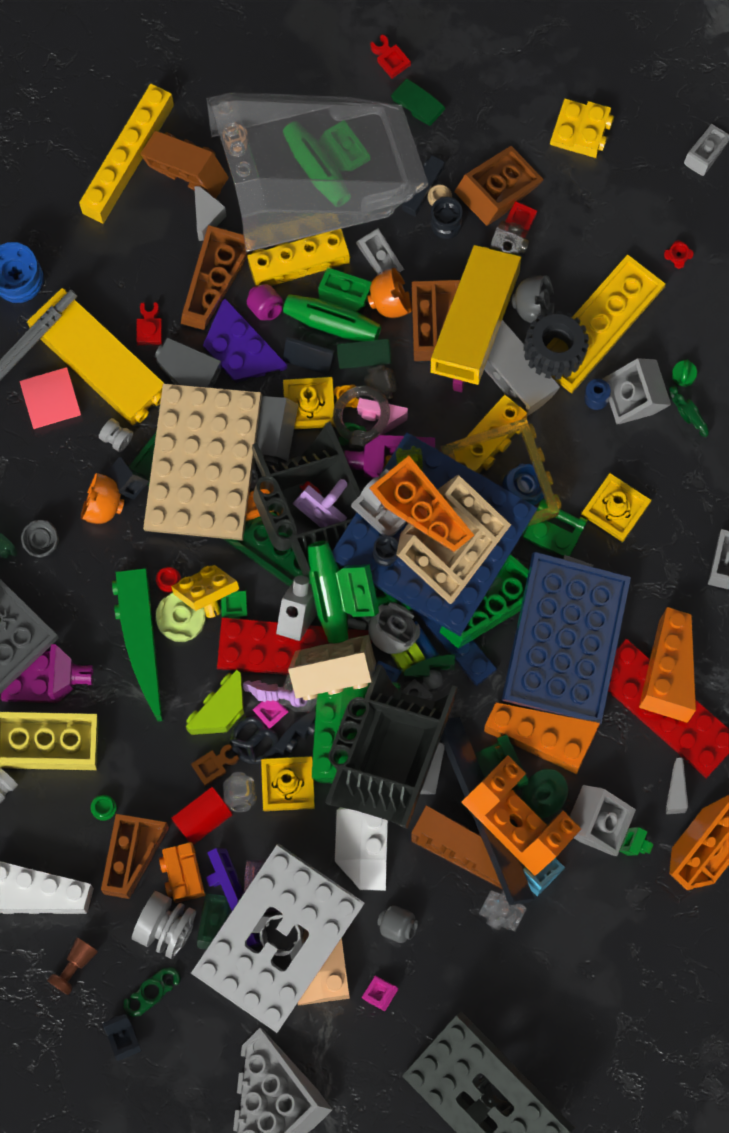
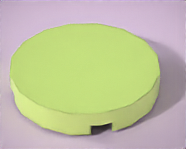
M171 593L160 601L156 609V623L160 632L166 638L175 642H186L195 638L202 631L206 623L204 607L195 611Z

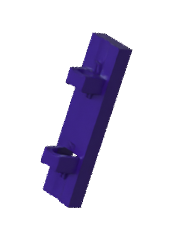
M215 848L207 852L215 873L207 876L206 880L209 887H216L221 884L230 908L233 911L245 892L227 849ZM260 933L250 934L247 939L249 947L262 945Z

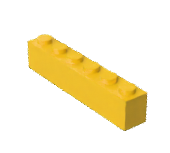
M153 84L149 85L80 200L79 204L82 214L104 224L143 159L141 156L142 150L154 131L159 132L174 107L171 93Z

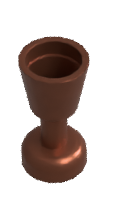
M76 938L67 958L70 961L60 976L52 974L47 981L63 993L69 995L72 991V985L68 981L77 968L82 969L98 951L81 939Z

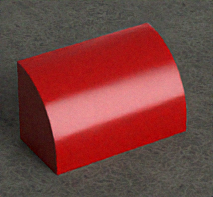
M211 787L173 816L172 821L187 841L194 845L230 818L232 813L215 789Z

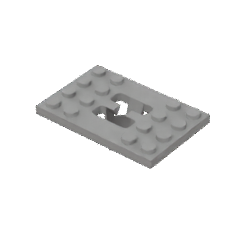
M277 844L191 974L277 1033L365 903L289 850ZM269 907H274L280 911V913L264 915ZM283 918L276 930L285 936L289 934L294 926L296 927L298 940L293 943L294 947L285 951V949H278L275 944L268 942L266 926H269V921L272 919ZM303 928L309 932V937L305 942L303 939ZM251 933H260V941L263 946L260 952L253 950L247 945V939ZM290 954L292 959L291 964L285 970L276 966L272 961L274 955L285 956Z

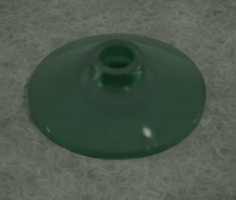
M544 769L538 771L528 779L527 787L523 788L522 800L540 818L550 817L557 813L564 805L568 796V784L565 777L556 770Z

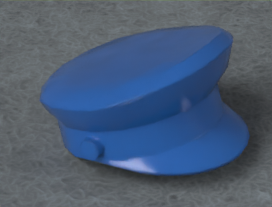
M523 463L512 468L504 477L502 488L532 505H536L545 497L548 488L544 472L536 465Z

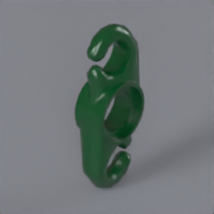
M671 386L669 388L671 399L682 418L688 424L692 423L696 429H700L699 434L701 436L707 437L709 435L707 424L701 417L696 405L690 399L686 400L682 394H678L677 387Z
M172 967L163 968L151 978L143 982L137 992L131 994V999L140 1002L139 1009H131L130 999L126 998L123 1003L124 1011L132 1017L144 1014L156 1003L160 1002L166 992L173 989L171 984H166L163 981L165 974H172L174 977L173 984L178 985L180 983L179 972ZM148 985H156L159 988V995L155 999L146 998L144 994L145 988Z

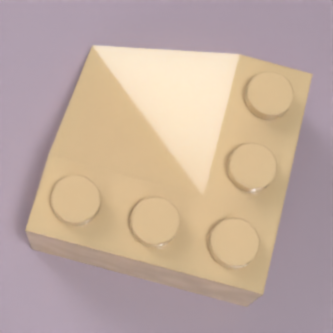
M365 635L351 638L341 643H329L295 651L288 670L296 699L303 697V700H310L318 697L319 693L328 692L329 695L342 692L343 688L353 686V689H360L368 686V683L372 682L376 667L370 636Z

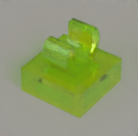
M411 446L409 450L398 448L395 451L396 466L406 457L410 456L423 472L421 448Z

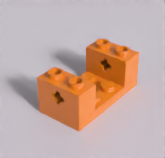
M506 756L466 796L462 803L536 876L559 855L581 828L564 811L547 825L512 790L526 773L509 756ZM510 819H513L518 827L513 826Z

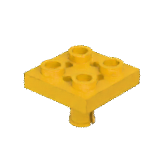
M332 377L283 380L284 398H288L297 404L299 402L300 407L298 405L294 429L324 428L327 422H330L332 427H335ZM319 401H320L321 404H323V401H324V402H325V405H324V406H320V405H319Z
M609 473L583 510L582 516L624 542L650 505L651 500Z
M215 565L204 567L199 573L191 577H184L179 583L171 586L173 594L195 611L204 607L205 616L208 618L215 617L214 611H216L217 615L221 613L217 600L239 590L237 581Z
M312 757L261 759L263 811L315 809ZM272 783H273V786H276V784L278 783V787H277V788H273V787H272ZM285 796H286L287 798L292 797V799H291V800H286V799H285Z

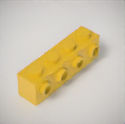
M334 228L326 229L319 235H306L300 237L298 241L291 243L281 242L274 248L267 250L257 249L250 255H247L255 286L262 284L273 286L325 271L327 267L332 269L350 263L349 252L341 228L336 230Z
M504 395L449 457L478 474L483 469L488 470L496 460L494 456L499 451L503 453L512 442L510 438L515 433L519 435L528 424L526 422L527 412Z

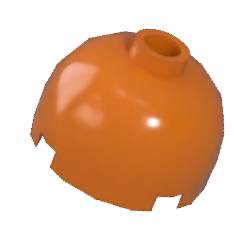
M396 268L387 269L379 273L373 279L370 286L371 295H368L371 308H376L381 315L389 318L402 317L412 312L409 292L404 291L402 285L405 282Z
M96 473L88 489L87 500L83 504L81 519L90 523L103 524L110 521L115 513H121L125 500L121 499V494L118 492L117 484L113 479Z

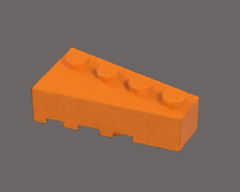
M667 607L659 620L639 708L687 723L696 711L691 614Z
M495 703L485 724L484 732L497 738L507 734L512 745L577 774L600 723Z

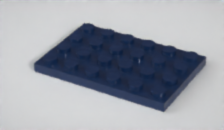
M534 552L529 567L502 701L601 724L631 577Z

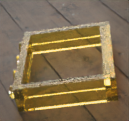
M526 418L440 447V452L456 460L455 451L521 430L548 506L546 509L537 511L528 526L558 516L561 502L557 494L553 495L550 486L553 485L549 470H544L542 464L545 461L544 454L540 447H536L534 438H536L535 429L532 424L528 425Z

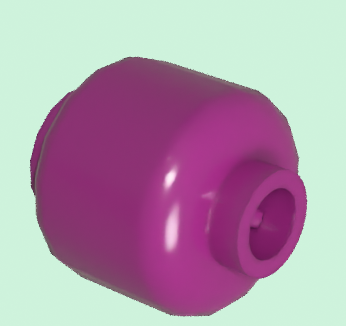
M257 285L250 290L247 297V306L258 319L273 320L282 311L283 299L271 285Z

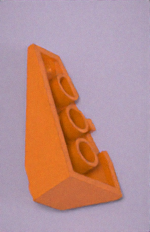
M410 456L406 457L369 487L387 510L453 552L475 536Z

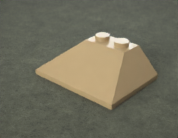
M459 475L440 487L438 491L475 536L453 552L408 523L400 534L396 554L449 604L454 602L511 526Z

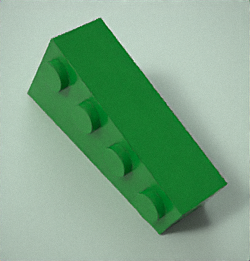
M510 554L461 637L443 626L440 629V633L459 649L520 612L529 570Z

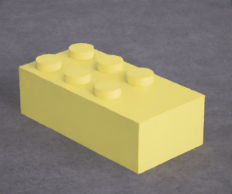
M0 712V768L97 770V714Z

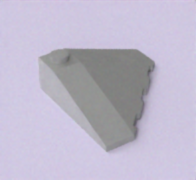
M259 1028L242 1045L241 1056L246 1057L244 1073H239L237 1093L242 1094L240 1110H235L233 1131L238 1133H308L333 1110L318 1089L262 1028Z

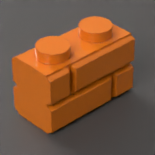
M193 843L163 849V857L159 858L162 873L167 872L169 882H165L168 897H173L175 903L205 896Z

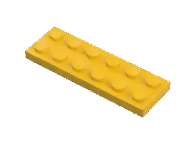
M627 254L572 317V319L578 318L580 320L579 325L585 326V334H588L589 337L587 343L589 345L582 365L579 366L575 373L572 371L571 376L567 378L562 375L561 379H555V376L551 377L570 393H573L665 288V283ZM553 338L546 346L549 350L557 353L569 350L567 344L559 338Z

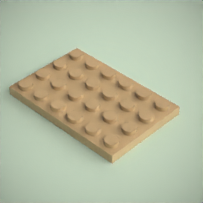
M163 384L143 528L145 531L243 540L254 461L252 444L256 443L262 400L261 392Z

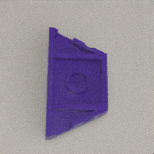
M224 299L204 341V350L211 357L221 361L222 369L235 383L245 381L250 377L265 376V373L286 370L287 364L234 307Z

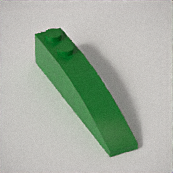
M146 569L116 572V580H112L113 594L118 595L119 604L114 605L116 620L120 619L126 649L144 697L157 721H163L148 574Z

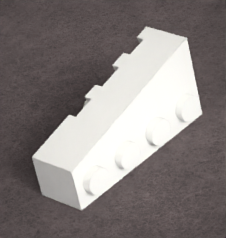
M0 862V913L87 914L94 890L91 884Z

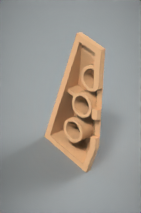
M304 929L303 939L305 942L309 937V932L306 929ZM342 938L298 1001V1006L350 999Z

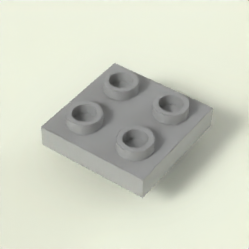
M386 469L378 478L375 477L366 485L361 495L351 504V507L380 534L393 537L406 521L387 510L369 489V487L389 472Z

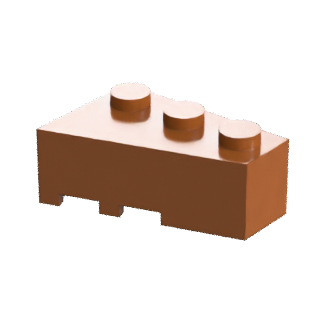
M154 131L141 152V156L149 167L174 180L179 177L189 182L188 187L194 191L195 186H200L215 199L229 178L215 157L216 154L208 147H197L186 139L181 141L168 132L163 134Z
M460 280L412 282L414 361H431Z
M116 814L101 887L104 895L130 899L169 829L167 822Z

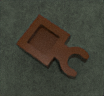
M230 744L225 745L218 756L212 750L191 764L205 787L227 773L224 769L225 765H234L239 761L237 755L231 759L226 757V753L232 749Z

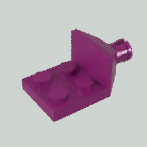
M380 435L365 445V451L345 450L344 455L350 469L364 471V477L369 481L375 477L378 478L384 469L385 457L393 455L404 436ZM416 437L435 448V438Z
M51 644V651H45L1 693V700L3 702L58 703L73 690V685L93 684V665H76L56 644Z

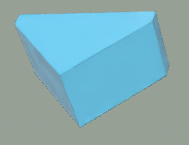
M555 858L536 876L526 867L523 869L531 891L538 897L565 867Z

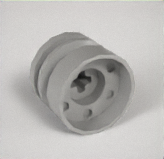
M155 891L146 903L136 923L132 940L149 947L155 939H158L156 952L162 953L167 947L165 956L173 959L178 951L183 948L190 936L196 910L189 907L182 916L185 905L179 903L172 912L170 911L172 899Z

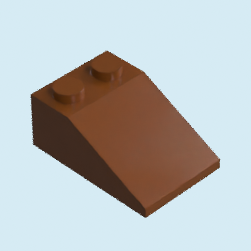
M510 146L466 173L454 192L488 226L507 213L513 207L515 201H521L541 184L544 179Z

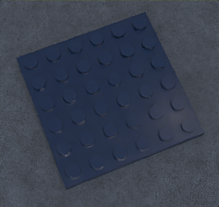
M406 432L382 473L386 469L392 470L406 457L410 456L437 490L459 475L511 526L452 604H449L400 557H397V560L391 566L384 567L378 565L373 559V547L377 538L383 535L359 513L355 514L332 553L337 565L342 568L347 565L369 564L374 587L461 637L538 508ZM406 522L401 527V529L393 536L397 540L398 544L400 534L408 525V522Z

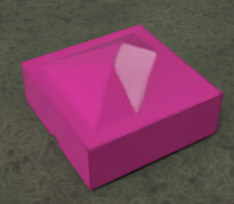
M279 700L262 701L253 709L269 729L289 712Z
M375 975L362 998L379 1009L386 1011L398 988Z

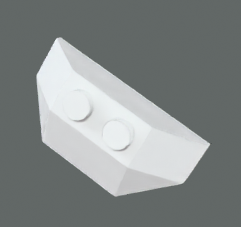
M340 807L337 809L336 864L360 890L386 891L388 820Z

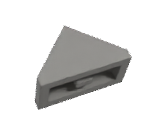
M195 186L197 233L199 241H203L208 225L217 227L226 217V210L220 202L200 186Z

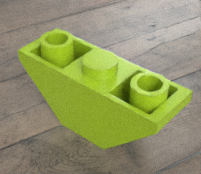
M238 670L233 674H227L220 683L222 687L216 693L211 692L203 702L205 704L199 712L195 710L188 717L186 728L191 735L228 732L244 714L242 677Z

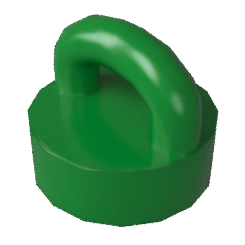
M688 359L678 362L672 371L674 382L680 386L693 384L697 377L696 366Z

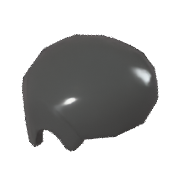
M34 520L23 529L21 535L22 546L32 556H49L57 549L59 543L58 530L47 520Z

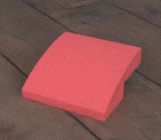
M67 367L20 381L33 429L81 415Z

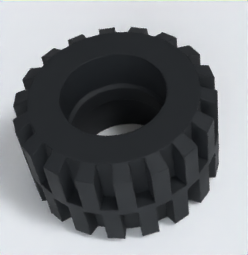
M552 311L546 312L545 317L541 314L537 317L536 321L533 320L526 335L523 351H525V360H530L528 366L531 369L535 367V373L538 375L544 373L546 374L545 378L548 379L551 376H555V379H561L562 375L567 378L571 376L572 371L575 373L579 366L582 365L588 349L589 337L588 334H585V326L579 325L580 320L578 318L572 319V314L567 312L566 315H562V311H556V314H552ZM559 338L567 344L569 350L562 353L553 352L544 345L543 340Z

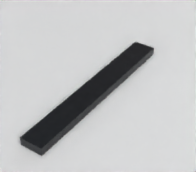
M460 717L448 718L441 740L466 798L485 777ZM472 813L509 906L530 903L535 898L519 860Z

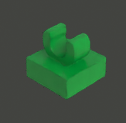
M639 827L629 828L619 852L627 856L638 855L639 852L650 854L654 844L644 840L647 831Z

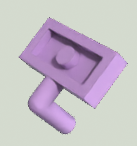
M340 479L325 498L308 485L292 504L320 528L343 522L347 517L336 509L333 504L347 487V482Z

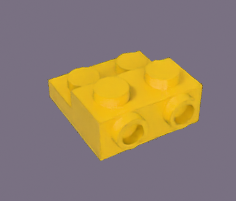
M564 99L550 145L596 158L598 151H603L606 144L605 130H610L614 116L610 115L611 108L589 101L585 105Z

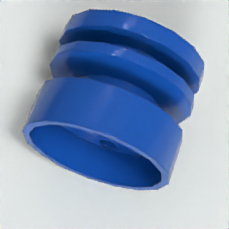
M7 242L0 245V296L12 303H24L33 299L40 292L44 273L34 253L27 246L18 242ZM16 273H20L19 279L15 280Z

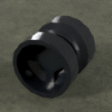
M389 535L377 538L374 542L372 555L378 565L387 567L395 563L398 557L396 555L398 549L397 540Z

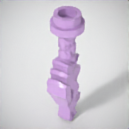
M248 680L243 683L244 691L251 692L258 701L266 702V700L277 701L285 699L290 701L294 707L305 706L308 701L303 700V697L296 699L294 690H285L284 687H278L277 684L267 685L259 680L254 682Z

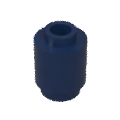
M594 379L587 384L584 399L588 407L600 410L607 406L611 393L609 384L602 379Z

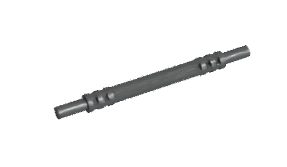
M70 289L55 306H51L0 359V381L63 316L61 313L78 296L73 290Z

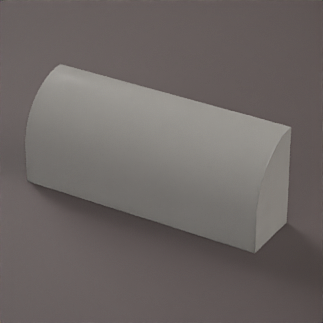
M502 320L484 370L505 395L525 410L527 416H529L550 400L560 386L552 377L550 379L545 378L546 374L544 373L538 375L535 373V367L531 369L528 366L530 360H525L524 344Z

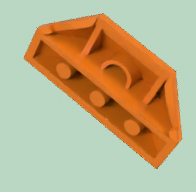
M729 795L704 807L672 847L669 874L686 890L714 884L729 865Z

